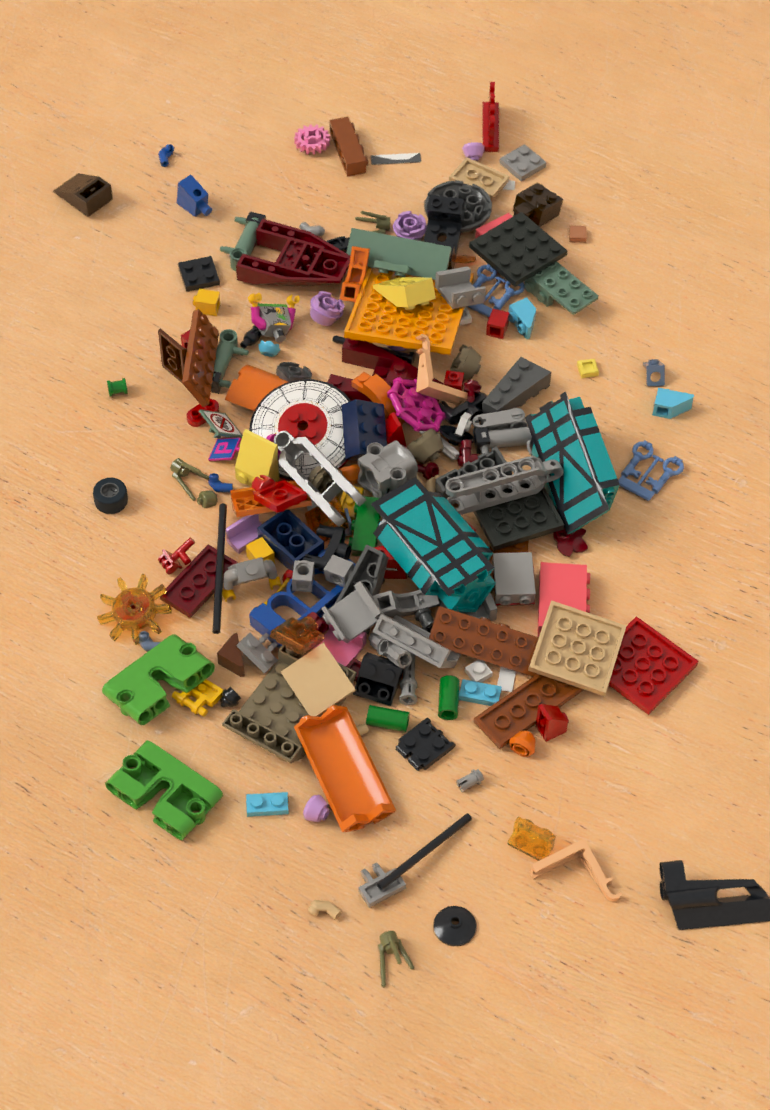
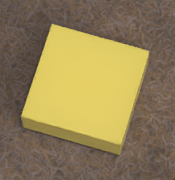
M595 359L577 361L581 378L599 375Z

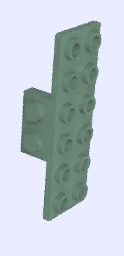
M355 228L351 229L347 254L350 256L352 246L370 249L367 266L377 268L378 272L388 274L389 271L395 272L396 276L405 277L407 274L432 278V280L436 279V272L448 270L452 248L449 246Z
M558 262L525 281V289L547 307L553 304L554 299L573 315L598 300V295Z

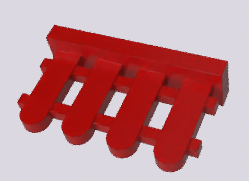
M490 81L489 102H483L482 144L485 146L484 152H499V102H495V81Z

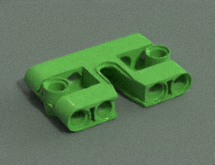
M172 634L107 681L102 688V693L119 706L123 715L130 716L140 725H145L170 707L166 699L167 694L157 681L164 680L172 687L188 693L212 675L215 665L198 652L193 643H187L176 634Z
M148 740L136 750L134 755L126 756L122 763L123 766L105 783V786L112 794L135 810L151 800L161 789H168L161 796L152 811V814L155 815L153 822L179 840H183L196 825L202 824L206 819V814L223 797L222 791L216 785Z

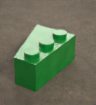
M363 496L366 501L360 507L355 502L354 513H357L356 520L353 519L351 531H354L353 538H349V545H351L353 556H361L366 545L377 547L378 539L373 533L380 523L381 516L371 503L379 498Z

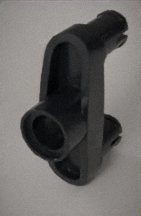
M481 392L475 394L473 402L466 401L455 408H451L445 401H441L442 404H438L442 412L445 413V420L451 425L459 424L460 418L465 412L472 415L470 421L473 424L475 416L484 414L482 402L487 395Z
M320 524L317 529V536L331 539L324 556L318 557L305 554L303 560L314 562V568L324 572L323 569L332 555L348 560L351 554V545L344 543L345 528Z

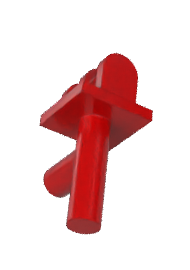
M191 537L173 554L165 549L162 550L163 554L158 558V561L162 563V567L166 569L168 575L174 573L178 568H183L178 561L179 558L185 565L191 562V559L186 554V551L195 544Z

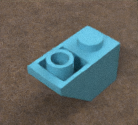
M526 297L509 305V321L528 340L535 323L536 308Z
M658 388L653 416L671 419L690 410L694 395Z

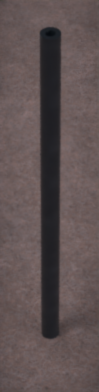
M224 503L219 505L212 629L214 634H219L221 628L227 505Z

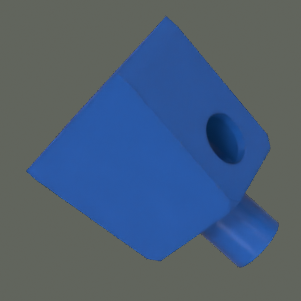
M192 175L178 182L177 204L193 216H197L200 213L208 216L212 212V208L208 205L209 195Z

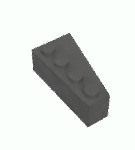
M520 357L482 402L483 413L510 410L523 406L529 398H534L539 394V391L550 386L551 372Z
M496 446L491 449L490 453H483L478 456L477 460L471 463L468 461L463 464L462 468L458 470L453 469L435 479L436 492L442 493L447 499L450 497L445 491L448 479L507 463V461ZM507 470L504 474L512 475V471ZM489 475L486 479L495 480L496 477ZM453 485L450 487V489L456 491L459 490L460 487Z
M366 545L335 604L356 589L353 585L359 581L367 587L372 596L379 594L389 557L383 552ZM370 628L367 629L366 631H364V632H366V634H368V635H369Z

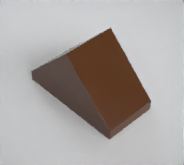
M234 633L218 651V664L236 675L244 677L241 650L236 646L239 643L238 634Z

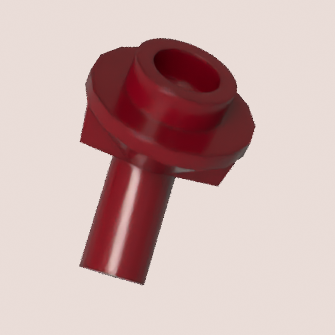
M468 380V382L464 383V392H468V402H473L475 394L480 393L482 386L478 381Z
M429 462L426 466L417 464L418 472L424 474L423 477L426 480L439 475V467L436 463Z

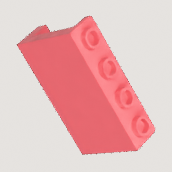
M540 563L537 637L540 636L551 600L590 613V605L586 604V600H590V589H587V584H590V573H587V565Z

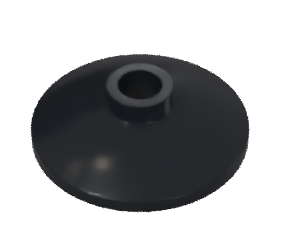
M449 425L440 426V433L449 439L448 442L452 445L458 446L463 440H471V443L474 442V437L467 431L461 436L455 433L457 427Z
M449 906L442 909L436 915L433 928L437 938L444 944L462 946L474 937L476 933V920L467 909L460 906ZM458 921L459 924L454 925L451 922Z

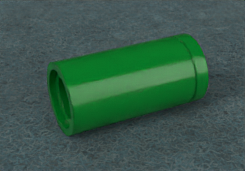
M448 675L440 678L438 716L443 720H454L458 717L460 681L455 676Z
M369 705L366 725L406 732L410 712Z

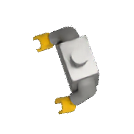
M260 557L228 567V570L224 573V589L222 590L225 602H227L229 597H232L233 600L236 599L233 591V586L269 577L271 590H273L275 585L281 587L280 577L277 574L274 562Z

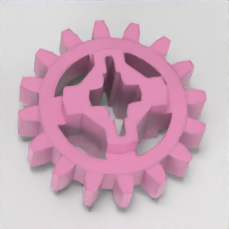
M309 124V127L304 125L303 129L299 128L298 132H295L294 142L296 148H300V152L306 151V154L312 152L315 155L316 151L321 153V149L327 150V146L330 145V134H328V130H324L323 126L318 128L317 124L315 127H312V124Z

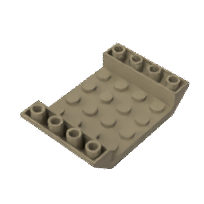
M288 637L278 650V661L239 712L233 709L222 723V726L289 763L302 759L306 753L294 726L300 722L303 716L309 714L281 674V671L313 649ZM338 663L350 682L353 683L356 672ZM346 698L341 700L336 705L341 706L346 700Z

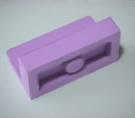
M259 514L245 516L226 528L227 543L238 554L246 549L247 544L258 539L257 527L262 525L259 521Z

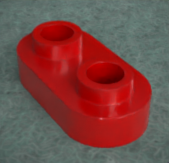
M210 399L209 405L202 407L201 404H198L187 412L188 424L193 427H199L207 421L200 414L199 410L219 412L218 402Z

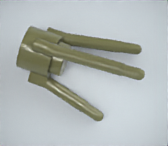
M361 211V214L376 219L355 217V220L375 222L376 228H379V230L372 232L385 234V230H390V217H386V215Z
M177 458L170 467L171 471L174 472L172 477L177 479L190 498L195 501L196 498L180 477L187 476L190 471L207 480L209 476Z
M387 931L380 935L381 944L378 945V949L380 952L382 987L386 986L385 951L387 954L394 953L398 964H401L402 961L398 952L400 950L410 969H414V965L402 946L401 940L397 938L395 931Z

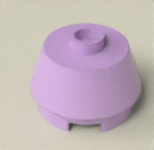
M412 211L400 213L393 224L396 236L421 241L427 228L425 218L421 214L419 216L411 214Z
M320 291L318 295L311 298L310 316L320 325L331 326L343 315L344 303L340 299L337 301L331 297L332 293Z

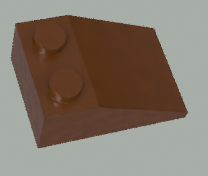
M160 328L158 336L162 367L182 383L187 349Z

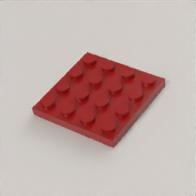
M636 616L626 626L609 686L649 715L695 669L699 661Z

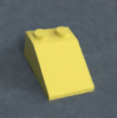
M398 277L373 285L374 290L395 306L405 307V310L416 308L415 305L418 304L427 305L430 300L436 299L432 278Z
M245 429L235 465L236 479L240 483L251 487L253 480L256 477L260 478V475H266L278 482V445Z

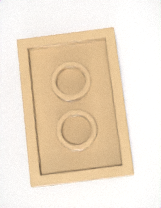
M466 157L450 175L449 181H463V184L468 185L476 184L487 192L492 201L509 182V176Z

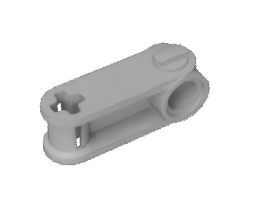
M521 408L481 414L473 418L474 428L487 427L488 431L528 427L525 413Z

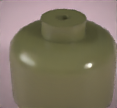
M211 490L202 491L197 498V503L202 505L203 508L215 506L217 504V495Z

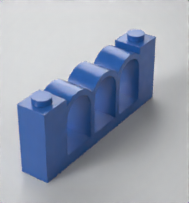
M326 549L320 551L318 557L324 556ZM314 568V575L324 574V572ZM290 579L287 583L286 592H277L271 595L267 605L262 603L259 607L252 609L249 614L250 626L261 635L267 633L269 635L268 640L271 643L276 642L278 644L276 647L280 649L288 637L297 641L309 631L304 623L305 617L311 612H315L322 618V615L325 613L321 608L324 606L328 609L331 608L343 587L337 585L329 592L314 580L311 593L320 600L310 608L293 595L295 591H292V579ZM279 606H288L301 617L291 625L274 612V609Z

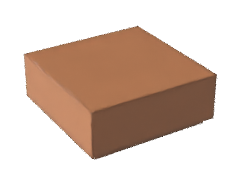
M569 225V242H586V226Z

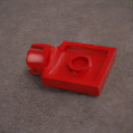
M260 475V478L256 477L252 482V488L255 489L252 491L254 500L276 513L283 512L285 509L298 505L307 499V492L285 480L276 482L266 475Z

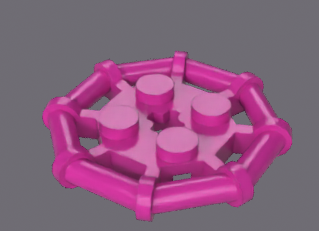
M395 378L391 389L387 392V397L391 399L396 416L401 417L416 432L429 429L439 432L440 425L445 419V413L442 412L437 399L417 393V379Z

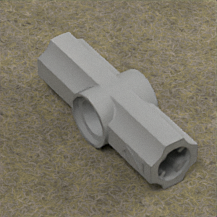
M376 633L370 634L368 638L370 645L377 650L379 655L385 656L400 668L410 665L412 658L409 651Z

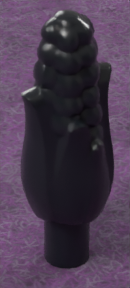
M255 325L245 333L244 340L240 343L242 348L245 349L248 345H254L262 334Z

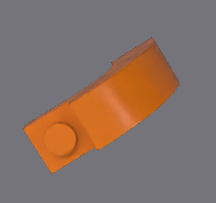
M352 246L348 273L345 281L342 282L340 300L356 302L368 270L370 249Z
M363 372L351 381L352 387L365 394L372 402L384 404L385 420L391 413L394 412L396 414L391 399L387 397V392L391 387L377 374L371 376ZM397 417L401 425L406 422L401 417Z

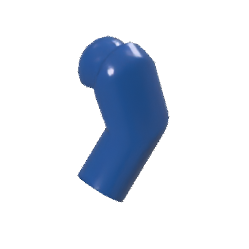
M167 144L166 147L159 151L158 155L161 166L166 167L169 165L168 158L173 154V145Z
M216 473L209 475L208 483L216 492L230 493L233 490V483H222L219 480V475Z

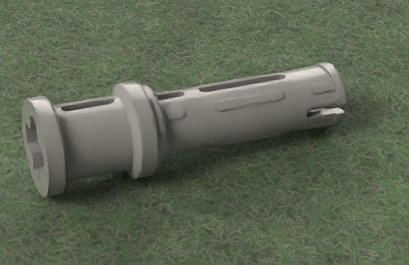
M411 653L412 661L410 665L405 666L403 679L400 681L402 691L399 701L404 705H413L417 702V696L415 695V689L417 688V681L415 680V655Z

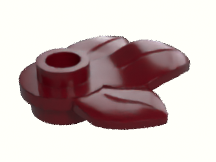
M565 528L553 533V538L558 543L557 549L564 556L570 557L572 552L581 553L588 549L586 542L582 539L586 533L584 528H580L570 534H566Z

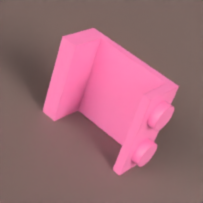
M330 624L329 630L317 646L324 642L335 660L347 666L353 657L356 658L366 645V632L361 633L349 643H345L335 637L333 633L335 629Z

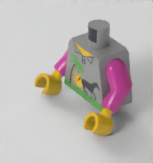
M261 293L250 294L248 301L252 304V323L260 330L263 336L275 337L276 342H283L288 331L292 329L296 312L294 306L300 301L299 295L295 296L294 301L292 300V294L287 297L288 308L286 304L258 303L262 300Z

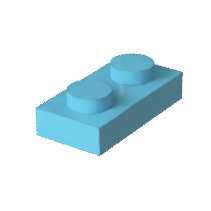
M462 679L459 700L492 706L499 701L502 686Z
M288 792L246 794L247 817L289 814Z

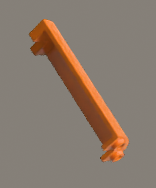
M245 365L238 372V379L232 381L225 400L255 411L258 404L268 393L278 386L288 383V381L270 372L251 365ZM303 423L298 428L306 430L308 425Z
M332 705L320 717L306 715L300 719V722L294 726V729L342 832L363 829L365 824L372 821L375 824L396 811L347 707Z

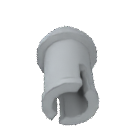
M473 769L470 774L456 780L458 787L461 786V792H464L475 784H481L484 778L479 769Z

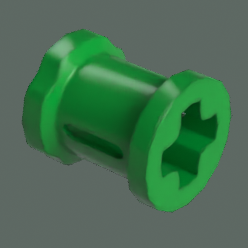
M122 378L120 381H107L110 397L118 393L128 394L125 378Z

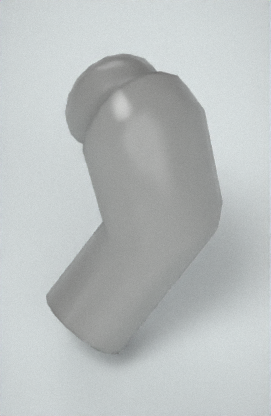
M306 222L300 224V229L309 231L318 237L323 236L325 233V229L321 226H309Z

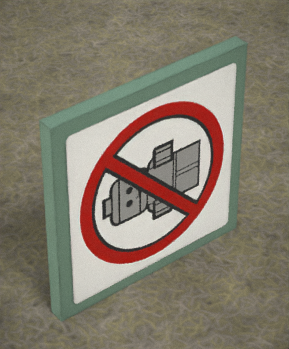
M199 410L200 414L211 426L209 432L216 433L213 436L214 438L224 436L242 439L243 435L225 413Z

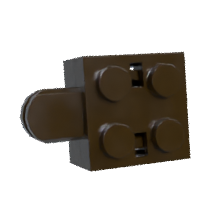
M536 183L516 195L513 216L522 212L540 227L559 216L563 198L545 188L542 184Z

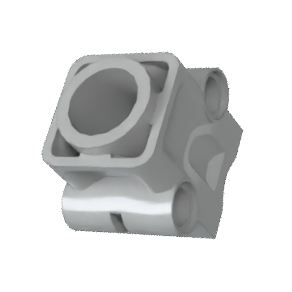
M397 440L384 447L377 442L371 443L367 447V454L358 458V465L360 467L358 483L364 489L370 491L373 497L381 498L414 477L417 478L418 466L414 456Z

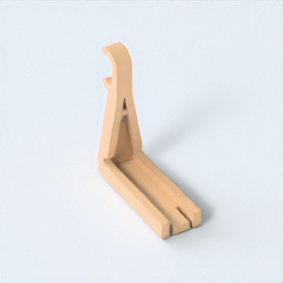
M425 334L417 336V340L422 341V348L416 351L420 355L416 385L417 393L455 405L464 402V400L466 401L467 392L432 381L434 378L430 357V340Z
M585 839L532 864L529 873L533 879H536L581 856V862L608 901H618L622 895L619 892L616 895H612L606 885H610L613 878L606 879Z

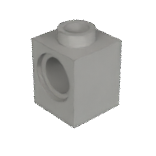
M332 555L323 569L326 581L344 587L354 569V564L351 561Z
M295 560L292 591L312 592L315 573L314 562Z

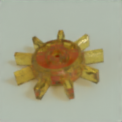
M141 574L137 587L127 588L125 581L121 577L118 578V586L122 592L116 598L105 594L100 595L103 603L112 606V611L97 616L100 625L116 620L117 624L109 634L113 641H116L125 629L131 631V637L135 645H137L140 640L139 630L149 626L157 634L162 632L158 623L154 621L156 614L172 613L169 604L155 603L156 599L167 592L164 585L161 584L149 593L145 590L148 584L145 574Z

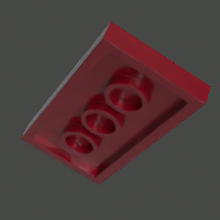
M208 544L159 595L160 600L191 618L215 593L217 549ZM225 554L223 583L225 571L228 570V567L238 563Z

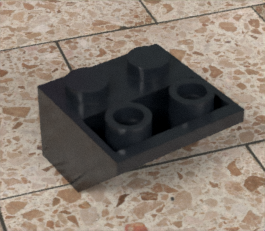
M367 652L362 659L355 685L356 691L353 695L391 706L404 668L398 667L388 658Z

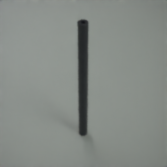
M466 813L378 882L377 887L383 890L470 822L472 820L471 815Z

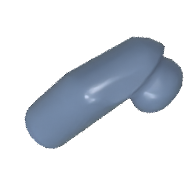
M141 631L138 634V642L145 651H150L160 643L153 642L147 631Z

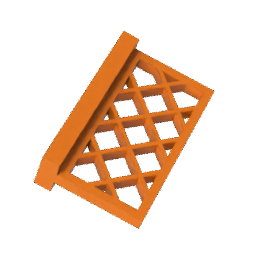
M288 481L292 485L302 489L295 481ZM252 487L230 491L232 508L235 511L236 517L274 511L254 500L252 491L255 489ZM307 494L306 500L287 509L312 506L311 498Z

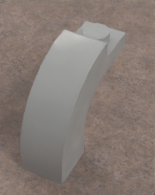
M390 590L373 595L383 613L390 618H393L395 615L400 617L415 615L423 608H433L441 605L438 596L424 595L421 590L396 594Z

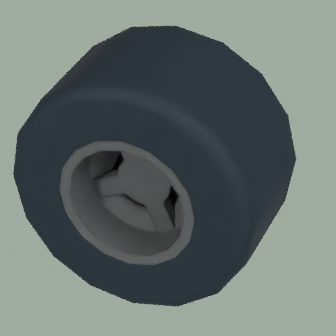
M105 478L97 482L93 488L96 508L106 514H115L123 510L128 503L125 484L117 478Z

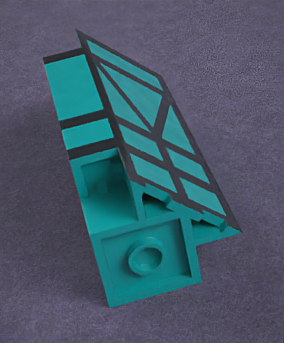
M565 391L560 395L561 398L554 403L553 401L548 402L539 408V413L529 414L525 419L532 436L529 444L532 455L541 459L542 462L555 459L563 468V475L554 481L545 483L544 488L564 523L566 534H570L607 513L612 506L620 484L591 407L584 408L581 397L568 399Z
M414 477L371 503L383 518L373 534L424 595L438 596L448 609L457 612H476L496 585V582L490 576L495 567L488 561L493 552L442 493L429 492Z

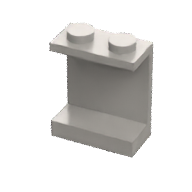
M468 266L436 272L435 288L452 309L485 302L486 287L474 288L470 283L471 269Z
M361 581L353 585L356 589L331 608L328 609L325 606L321 608L325 613L322 615L328 625L332 624L335 629L333 631L335 637L345 643H349L376 624L380 615L384 614Z

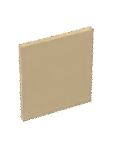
M324 642L281 671V674L311 716H320L328 707L336 705L356 691Z

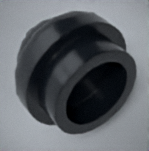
M229 687L222 691L221 707H233L239 704L238 701L241 697L233 688Z

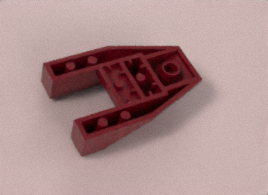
M262 219L256 229L257 245L281 251L275 263L242 254L236 265L237 280L253 285L316 286L339 284L349 267L350 255L309 231Z
M346 338L342 346V362L373 369L372 376L377 374L390 387H392L393 380L397 377L406 380L417 379L418 368L373 343L351 340L349 338ZM330 375L327 383L340 389L350 401L357 399L372 402L365 394L352 387L351 381L353 379ZM435 378L432 380L433 382L444 384Z

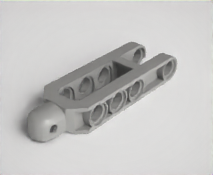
M280 431L276 434L274 443L278 445V449L281 451L279 456L281 467L307 492L308 496L340 527L346 520L332 506L330 501L341 490L348 494L359 507L366 499L306 437L294 438L287 431ZM303 453H309L334 480L322 494L295 466L296 460Z
M528 456L450 478L446 482L445 491L450 496L447 498L449 503L458 504L459 507L455 509L462 515L537 494L543 489L545 483L558 479L563 475L564 471L561 464L555 459L542 462L541 459L535 456ZM528 465L531 469L524 470L522 466ZM510 470L513 471L514 474L506 475L504 474V472ZM492 475L495 476L496 479L488 480L486 479V477ZM523 483H527L530 485V487L522 488L520 485ZM456 485L459 486L460 489L454 491L451 490L450 487ZM505 488H509V489H511L513 492H511V493H505V492H503V490H504ZM488 493H492L495 495V497L487 498L485 495Z

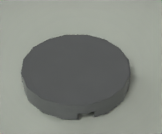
M282 362L276 369L277 376L288 382L311 379L312 377L311 370L304 366L303 368L299 367L298 363Z

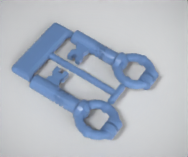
M489 264L478 268V279L473 284L474 288H477L486 281H491L494 278L498 280L485 296L486 301L501 282L506 283V293L500 300L495 299L493 296L488 300L489 303L495 305L494 309L501 310L511 296L518 295L525 289L524 282L518 285L520 286L519 290L514 291V289L509 287L511 283L496 276L497 271ZM486 269L493 274L487 277L485 274H481V272ZM483 303L467 306L490 317L492 308Z
M644 440L634 444L632 449L634 457L622 471V476L618 481L621 487L649 501L654 494H658L670 477L683 472V460L674 456L664 461V459L653 455L654 449L652 444ZM641 446L649 450L646 455H642V453L637 452V449ZM650 457L655 459L638 483L627 479L629 475H633L637 479L639 478L641 472L634 469L639 461ZM658 461L663 462L664 473L658 481L653 480L649 476L648 480H646V484L652 485V491L642 487L641 483ZM672 462L678 465L679 468L677 471H673L671 468H667V465Z

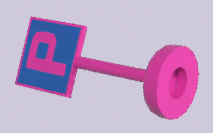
M270 434L266 439L274 443L276 434ZM241 438L217 439L208 460H233L235 453L239 452L240 447L238 446ZM278 449V459H279V456H280V453H281V451H280L279 449Z

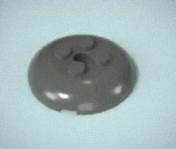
M448 181L435 186L429 191L424 201V210L428 217L427 205L429 195L464 199L465 216L461 233L481 227L488 220L492 211V202L487 192L476 184H463V181Z

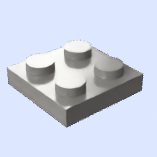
M525 144L501 157L499 162L520 181L546 167V161Z

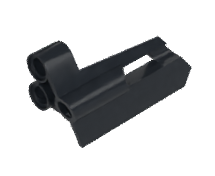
M682 860L660 862V895L662 900L669 901L678 930L770 921V897L754 879L686 880ZM744 887L750 893V895L717 898L719 889Z

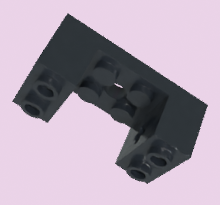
M429 195L427 205L428 223L424 242L451 247L452 251L448 269H454L465 216L464 199ZM441 235L447 237L443 242L437 240Z

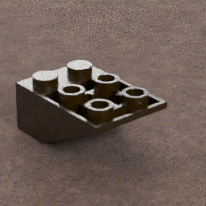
M78 173L54 190L55 194L87 217L113 200L111 184L99 176Z

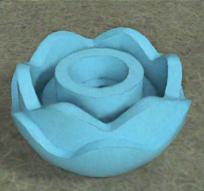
M261 340L260 344H258L260 353L269 357L276 356L281 349L279 344H274L272 341L264 342Z

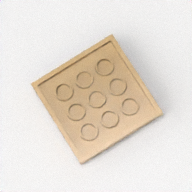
M551 600L528 671L605 696L626 625Z

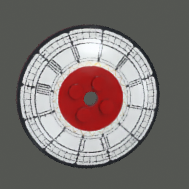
M314 379L291 381L273 389L261 400L252 415L249 431L265 439L268 435L277 434L280 431H287L294 438L306 437L336 468L340 469L349 460L345 459L341 405L350 402V399L340 389L327 382ZM300 424H307L308 428L301 431L298 429ZM303 453L295 463V466L307 479L311 471L320 465L309 453ZM278 459L279 478L286 481H294L281 467Z

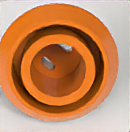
M358 464L340 468L343 476L352 485L358 483L357 480L360 472Z
M526 730L519 731L510 738L509 745L513 752L523 757L534 754L536 740L531 732Z

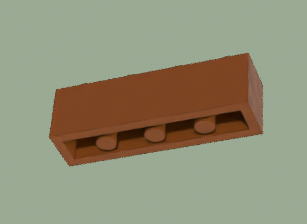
M348 116L329 120L330 135L347 177L366 173L368 158L364 156L363 145L359 144L358 133L355 134L354 123L350 122Z

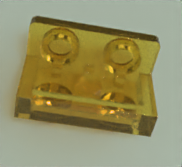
M518 816L514 822L513 833L507 844L540 861L551 853L554 848L556 835L546 828L542 829L534 825L529 819H523Z

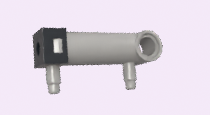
M487 427L474 428V444L477 454H488L490 449L496 446L504 448L527 445L529 454L533 456L529 446L532 436L528 427L488 431Z

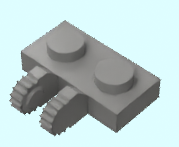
M249 633L236 646L265 674L278 661L271 653L278 644L276 642L271 643L266 649L262 643L268 639L269 635L267 633L259 640Z
M378 863L372 864L373 871L377 875L375 879L371 877L367 869L361 870L366 884L358 887V891L369 908L406 889V883L401 876L383 890L377 887V883L396 868L384 873Z

